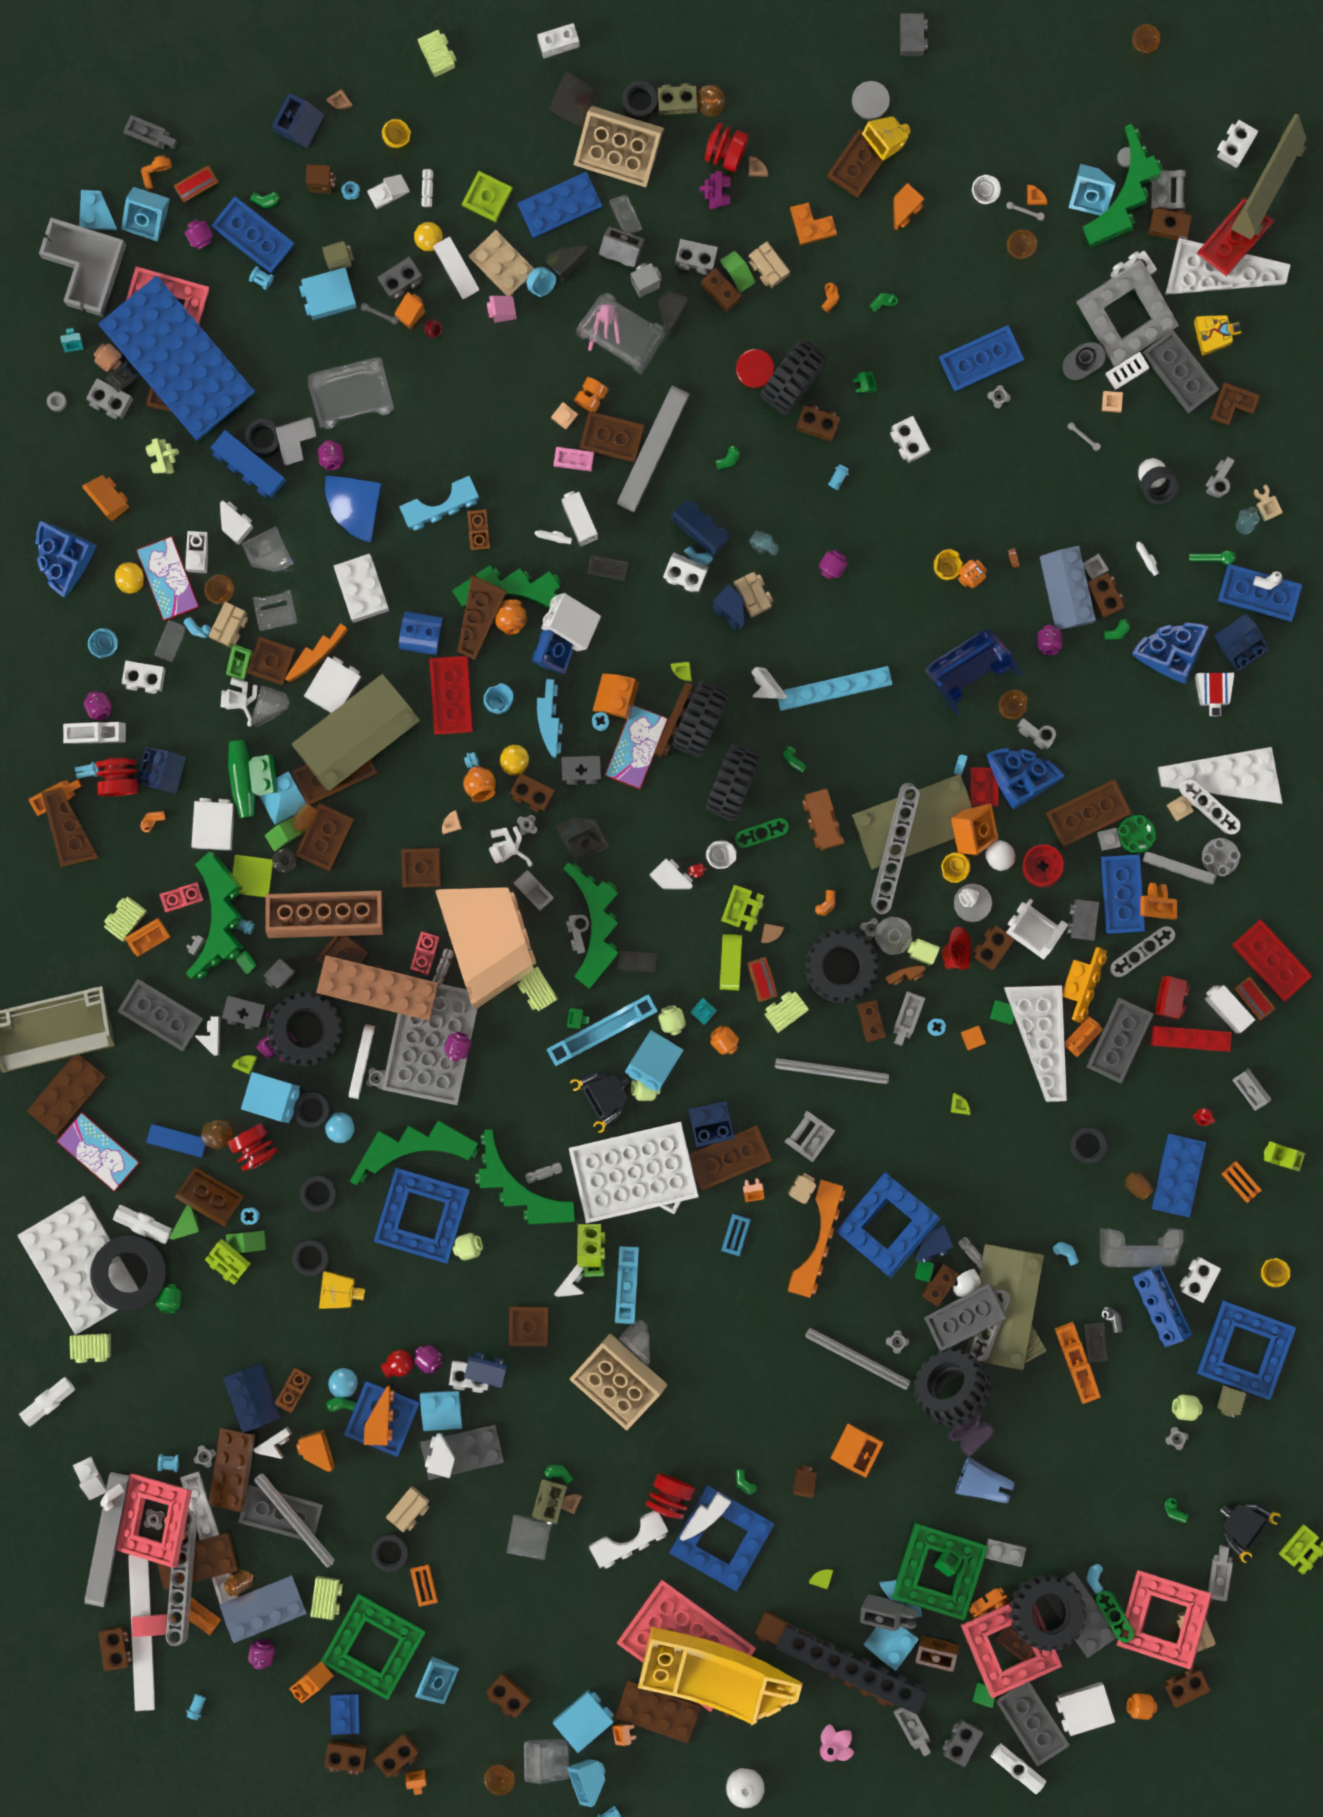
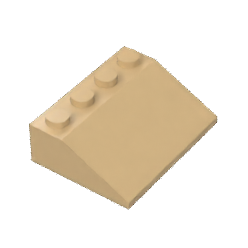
M591 106L587 112L574 165L647 187L664 128Z
M612 1334L605 1338L570 1378L578 1388L626 1431L667 1387V1384Z

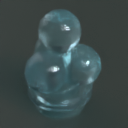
M1249 507L1247 510L1244 509L1239 512L1236 528L1240 533L1249 534L1254 530L1255 525L1260 520L1257 508Z
M755 530L748 543L760 554H764L767 549L771 555H776L779 552V546L772 543L773 539L770 534Z

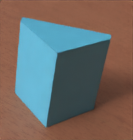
M432 1656L415 1697L445 1704L459 1668Z

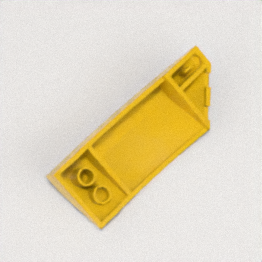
M652 1627L638 1688L691 1700L733 1715L753 1725L759 1719L765 1716L769 1717L780 1711L782 1707L798 1702L802 1682L764 1661L733 1648L699 1637Z

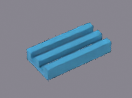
M732 1214L721 1251L740 1256L751 1219ZM735 1219H738L730 1249L726 1247ZM742 1221L746 1223L737 1251H734Z

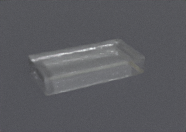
M168 620L154 655L173 663L187 627Z

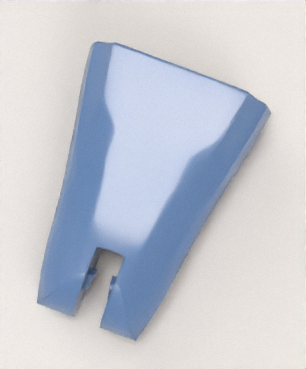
M968 1457L962 1469L964 1476L959 1477L956 1485V1494L1008 1503L1010 1495L1002 1491L1000 1492L999 1488L1001 1486L1004 1489L1013 1491L1015 1483L973 1458Z

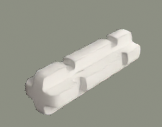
M425 169L422 176L424 179L422 180V206L431 207L433 180L431 179H433V171Z

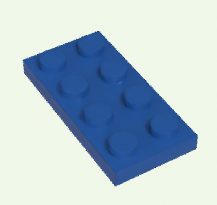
M587 172L517 203L533 239L602 208V204Z
M236 197L231 200L211 225L214 230L270 274L273 273L295 245Z
M1009 325L939 356L941 365L954 392L1024 361Z
M1231 564L1227 565L1218 602L1292 622L1302 584L1282 579L1280 584L1272 589L1261 588L1253 585L1255 577L1258 576L1266 579L1270 575Z
M1140 855L1100 857L1106 934L1145 931L1144 916H1140V897L1142 896Z
M1172 1134L1167 1135L1151 1209L1190 1218L1206 1142Z

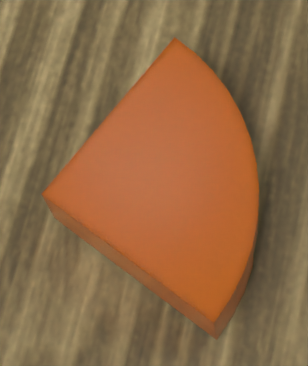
M1027 185V205H1047V199L1043 192L1036 186Z

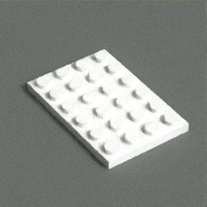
M681 1122L569 1148L586 1223L699 1197Z
M85 1196L17 1235L75 1335L118 1310L101 1301L91 1284L90 1268L92 1261L100 1248L110 1241V1238ZM120 1255L115 1257L109 1266L108 1275L111 1283L122 1292L131 1293L139 1290Z

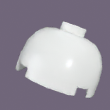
M740 1768L734 1771L729 1776L726 1784L729 1800L741 1808H751L757 1805L765 1791L764 1781L752 1769Z

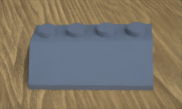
M1079 546L1061 549L1040 556L1055 628L1063 630L1094 623L1096 619Z
M292 1576L220 1604L233 1643L306 1614Z

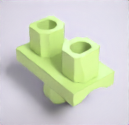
M153 439L152 444L146 447L149 457H157V462L151 464L152 472L155 474L173 473L172 463L176 462L174 456L179 454L178 449H172L171 444H166L165 439Z

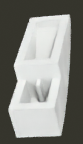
M448 237L434 245L433 248L462 299L464 300L479 291L451 238Z
M93 722L63 724L64 743L126 742V723Z
M717 1492L708 1508L700 1504L680 1535V1539L682 1541L689 1539L709 1527L723 1514L731 1500Z

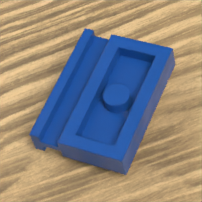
M331 1694V1735L359 1734V1694Z

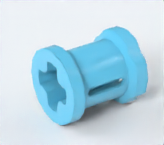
M256 266L249 277V281H254L263 286L264 290H267L273 281L274 275H268L261 271L260 267Z
M603 712L596 713L592 718L593 727L599 731L606 730L609 726L608 716ZM604 717L605 725L600 724L598 726L596 719Z
M933 1019L927 1026L929 1033L934 1036L943 1034L946 1027L942 1019ZM934 1022L936 1024H941V1026L939 1027L941 1030L940 1032H938L937 1030H932V1028L934 1027Z
M253 1207L246 1208L241 1212V1221L246 1225L255 1224L259 1220V1212ZM253 1212L254 1215L252 1217L254 1220H247L248 1215L246 1213Z
M159 1454L158 1471L164 1469L178 1472L179 1455L173 1457Z

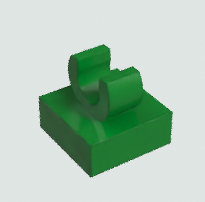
M873 372L859 373V378L853 380L854 383L860 382L861 385L859 389H856V392L872 393L878 391Z
M570 1008L567 1027L580 1029L581 1024H589L590 1017L582 1016L583 1010Z

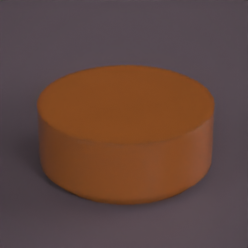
M1015 548L1009 549L1008 553L1012 567H1019Z

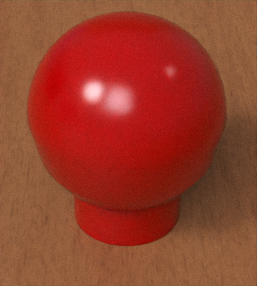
M395 1350L388 1356L387 1362L383 1363L381 1368L387 1378L394 1375L401 1377L407 1375L412 1370L413 1359L407 1351Z

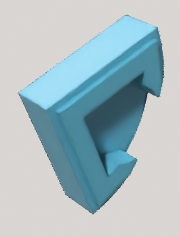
M958 756L954 770L955 775H962L967 756Z

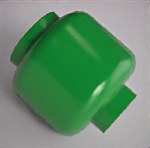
M165 1284V1287H162L156 1297V1306L160 1309V1312L175 1313V1310L180 1308L181 1290L177 1289L174 1284Z

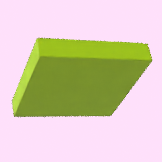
M478 171L462 206L496 222L513 187Z
M235 855L233 875L243 886V889L239 891L240 894L266 897V894L270 892L274 860Z

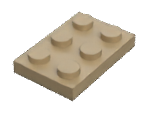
M497 230L469 255V258L506 296H511L527 281L528 275L534 270Z

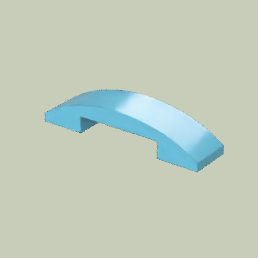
M619 1247L615 1323L634 1324L639 1247Z

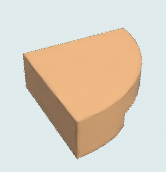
M456 810L445 818L442 826L443 834L461 829Z

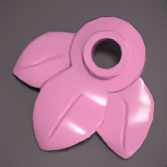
M831 1724L827 1725L821 1733L823 1744L820 1748L821 1757L829 1762L836 1759L845 1761L851 1758L854 1754V1751L848 1747L852 1740L851 1731L843 1730L836 1733ZM828 1748L833 1749L832 1755L827 1753Z

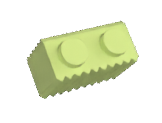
M436 30L417 39L434 77L455 68L454 62L457 60L453 51H448L446 47L448 41L444 33L440 34L439 30Z
M130 897L122 898L116 905L118 909L114 915L110 913L104 921L106 923L104 928L123 942H125V937L131 934L148 912Z
M917 939L915 942H911L907 952L910 953V958L917 959V961L920 960L921 963H927L929 966L934 963L940 947Z
M538 967L519 980L520 983L517 984L523 994L526 992L530 997L527 1001L533 1010L537 1009L538 1012L558 1000Z
M787 992L781 997L782 1002L778 1005L774 1002L765 1009L767 1013L764 1015L777 1033L809 1010L796 992Z
M111 1333L70 1336L71 1359H76V1363L87 1362L89 1358H95V1362H104L112 1356Z
M316 1577L310 1617L334 1620L335 1615H339L340 1604L337 1603V1598L342 1595L343 1589L340 1579Z

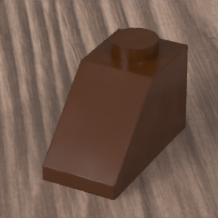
M802 1465L801 1468H797L793 1485L794 1495L813 1498L817 1474L816 1471H813V1467Z

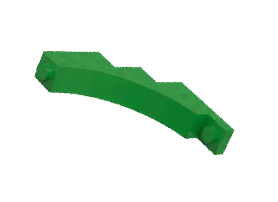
M437 1121L429 1137L408 1126L399 1142L378 1131L350 1182L358 1185L359 1182L363 1184L368 1175L366 1173L367 1169L376 1174L391 1161L418 1151H443L470 1160L471 1157L475 1158L480 1149L477 1147L479 1143L441 1121Z

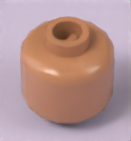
M110 343L102 344L94 353L95 363L106 372H110L113 369L117 371L123 363L121 361L122 353Z

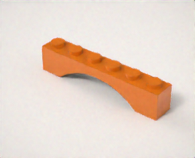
M820 1179L815 1196L821 1217L819 1239L810 1257L793 1271L788 1286L789 1292L809 1298L811 1294L815 1295L818 1283H815L817 1275L821 1276L823 1265L820 1263L822 1257L826 1258L829 1246H826L828 1238L832 1239L834 1228L831 1226L833 1220L837 1221L840 1209H837L839 1201L843 1202L845 1195L841 1185Z

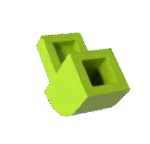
M1269 1141L1264 1151V1160L1300 1172L1305 1153Z

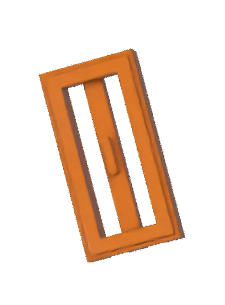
M1237 1161L1221 1173L1246 1203L1262 1191ZM1236 1167L1237 1170L1250 1183V1185L1255 1189L1253 1192L1246 1185V1183L1239 1177V1175L1233 1170V1168ZM1229 1172L1236 1178V1180H1237V1181L1243 1186V1188L1249 1193V1196H1248V1197L1241 1191V1189H1240V1188L1234 1183V1181L1228 1176V1173H1229Z
M426 1564L410 1568L419 1607L437 1603L438 1598L430 1565ZM425 1569L427 1572L429 1585L433 1597L432 1600H430L426 1581L423 1573V1570ZM417 1571H419L420 1579L426 1600L423 1602L415 1573Z

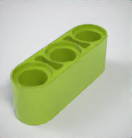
M723 934L720 990L739 991L742 935Z

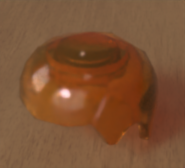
M1150 24L1140 25L1134 30L1132 35V44L1141 53L1155 51L1161 40L1158 29Z
M715 85L702 87L697 93L698 110L705 116L720 114L725 107L723 91Z
M1017 230L1008 237L1006 247L1008 253L1014 258L1024 259L1034 254L1037 240L1031 231Z
M225 575L212 576L208 579L204 588L207 599L214 604H223L229 601L234 592V585L231 579Z
M1013 689L1007 691L999 699V711L1006 719L1014 720L1020 718L1027 710L1028 698L1020 690Z
M219 1119L206 1123L201 1132L204 1144L212 1149L226 1147L228 1145L227 1142L233 1138L230 1124Z
M499 1764L493 1765L486 1770L484 1783L489 1792L495 1795H506L513 1789L515 1778L511 1770Z

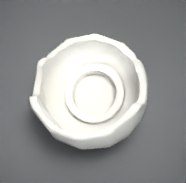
M983 175L973 182L972 193L978 202L990 204L999 198L1001 186L995 177Z
M1155 458L1146 459L1139 466V480L1141 481L1144 474L1150 469L1158 466L1166 467L1165 464ZM1166 478L1156 480L1150 488L1161 486Z
M725 840L713 842L706 851V859L709 864L717 869L728 868L736 860V849Z
M998 840L987 847L985 858L993 869L1003 871L1008 870L1014 864L1016 855L1010 844Z
M970 1269L957 1277L958 1285L953 1284V1291L957 1296L964 1297L979 1289L981 1280L975 1269Z

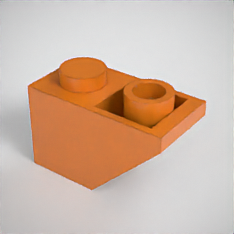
M908 183L895 195L893 200L894 228L896 230L900 226L904 228L911 220L909 217L913 213L917 214L923 208L924 198Z
M407 293L395 312L396 318L411 329L425 313L423 300L416 294L411 295Z
M320 1662L289 1689L294 1697L303 1703L319 1691L333 1675Z

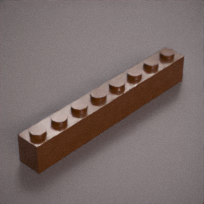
M765 1610L755 1629V1634L758 1635L757 1638L765 1643L768 1641L774 1643L776 1648V1643L784 1626H790L791 1623ZM801 1629L800 1632L808 1634V1632ZM798 1638L794 1641V1646L800 1648L804 1645L805 1641ZM814 1647L811 1653L814 1656H819L822 1653V1649ZM832 1655L829 1658L831 1664H837L840 1660V1657L837 1655ZM850 1663L847 1666L848 1672L853 1673L857 1670V1665L854 1663ZM808 1664L810 1667L819 1670L818 1668ZM827 1672L825 1673L827 1676L836 1679L835 1676ZM867 1672L864 1678L867 1681H871L875 1678V1674ZM885 1680L882 1683L884 1689H890L893 1685V1682L890 1680ZM846 1681L842 1682L844 1685L850 1688H853L855 1686ZM863 1689L860 1690V1693L867 1697H870L872 1695L878 1698L877 1702L886 1707L888 1706V1704L891 1706L894 1705L893 1703L886 1701Z

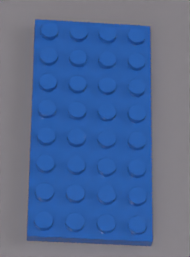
M157 275L98 324L196 441L255 393L253 388Z

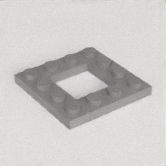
M1142 260L1137 261L1076 301L1114 367L1179 326ZM1134 288L1151 320L1121 339L1104 307Z

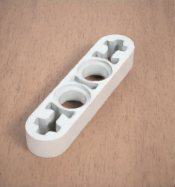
M1186 779L1181 782L1179 787L1181 794L1226 834H1236L1239 831V820L1196 781ZM1192 784L1191 789L1198 793L1195 795L1191 791L1186 792L1187 787L1185 785ZM1201 795L1207 797L1208 801L1205 806H1201L1198 802ZM1215 808H1219L1222 812L1221 816L1217 819L1212 815V811ZM1224 819L1228 822H1234V829L1228 830L1229 825L1226 822H1220Z
M365 1024L349 1091L350 1098L359 1099L375 1030V1026Z

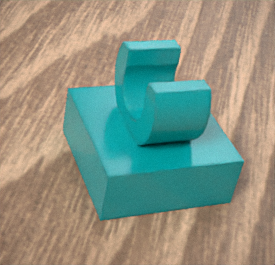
M74 328L66 329L67 335L61 336L64 351L83 350L84 345L80 333H74Z
M702 998L690 1013L705 1025L717 1010Z

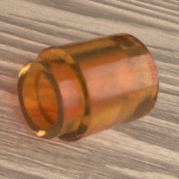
M305 803L291 819L294 822L292 826L300 832L303 829L307 831L317 818L316 814L319 811Z
M1132 1172L1125 1179L1127 1182L1125 1186L1142 1201L1153 1191L1151 1184L1139 1172L1136 1174Z
M241 1570L226 1579V1582L223 1584L224 1589L229 1596H237L252 1587L253 1576L249 1571Z

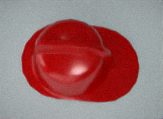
M956 927L951 931L949 943L942 949V957L946 969L959 968L966 970L970 966L971 940L966 930Z

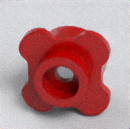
M702 863L689 867L688 876H693V879L703 876V871L707 869L703 867Z
M1199 1109L1193 1115L1198 1125L1206 1126L1215 1123V1119L1212 1118V1111L1209 1109Z

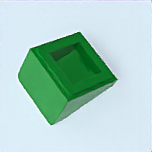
M243 951L236 959L246 974H249L258 967V964L248 951Z
M995 1000L990 1019L1011 1025L1014 1020L1011 1005Z
M919 1261L915 1278L931 1282L934 1263L928 1261L921 1263Z
M947 1547L934 1566L950 1577L957 1572L963 1558Z
M977 1682L973 1702L992 1708L995 1697H990L985 1684Z

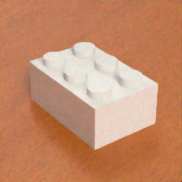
M370 554L334 565L353 623L390 611Z

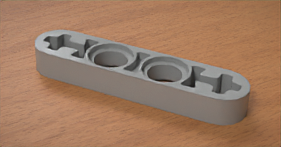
M1145 852L1143 858L1145 863L1214 885L1217 876L1149 852Z
M1168 926L1158 929L1113 961L1110 966L1111 974L1116 977H1122L1171 943L1175 938L1174 930ZM1163 930L1165 932L1169 931L1171 933L1169 935L1170 939L1167 940L1165 938L1161 940L1160 942L1163 945L1160 946L1159 942L1154 938V936L1156 935L1157 938H1159L1163 935ZM1147 941L1155 943L1154 951L1149 952L1145 949ZM1132 952H1137L1140 955V960L1137 963H1133L1129 959ZM1125 957L1131 967L1128 968V965L1122 968L1123 973L1115 972V964H1123L1125 961L1122 959Z
M995 1290L997 1295L1002 1294L1001 1297L1004 1301L1001 1304L1006 1313L1010 1302V1295L1005 1290ZM1002 1322L988 1328L991 1332L990 1339L985 1340L982 1335L983 1332L975 1336L970 1354L977 1361L988 1359ZM977 1349H981L983 1356H979Z

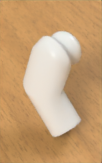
M1275 571L1266 579L1256 576L1253 585L1272 589L1280 584L1282 575L1280 572Z
M120 1484L108 1490L100 1503L105 1511L113 1508L114 1504L111 1500L124 1492Z

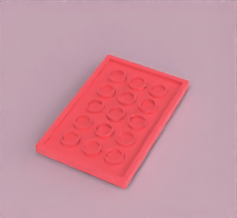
M664 1580L659 1582L617 1641L618 1645L641 1662L644 1661L652 1627L706 1639L750 1656L756 1649V1647ZM700 1704L710 1712L713 1709L712 1707Z

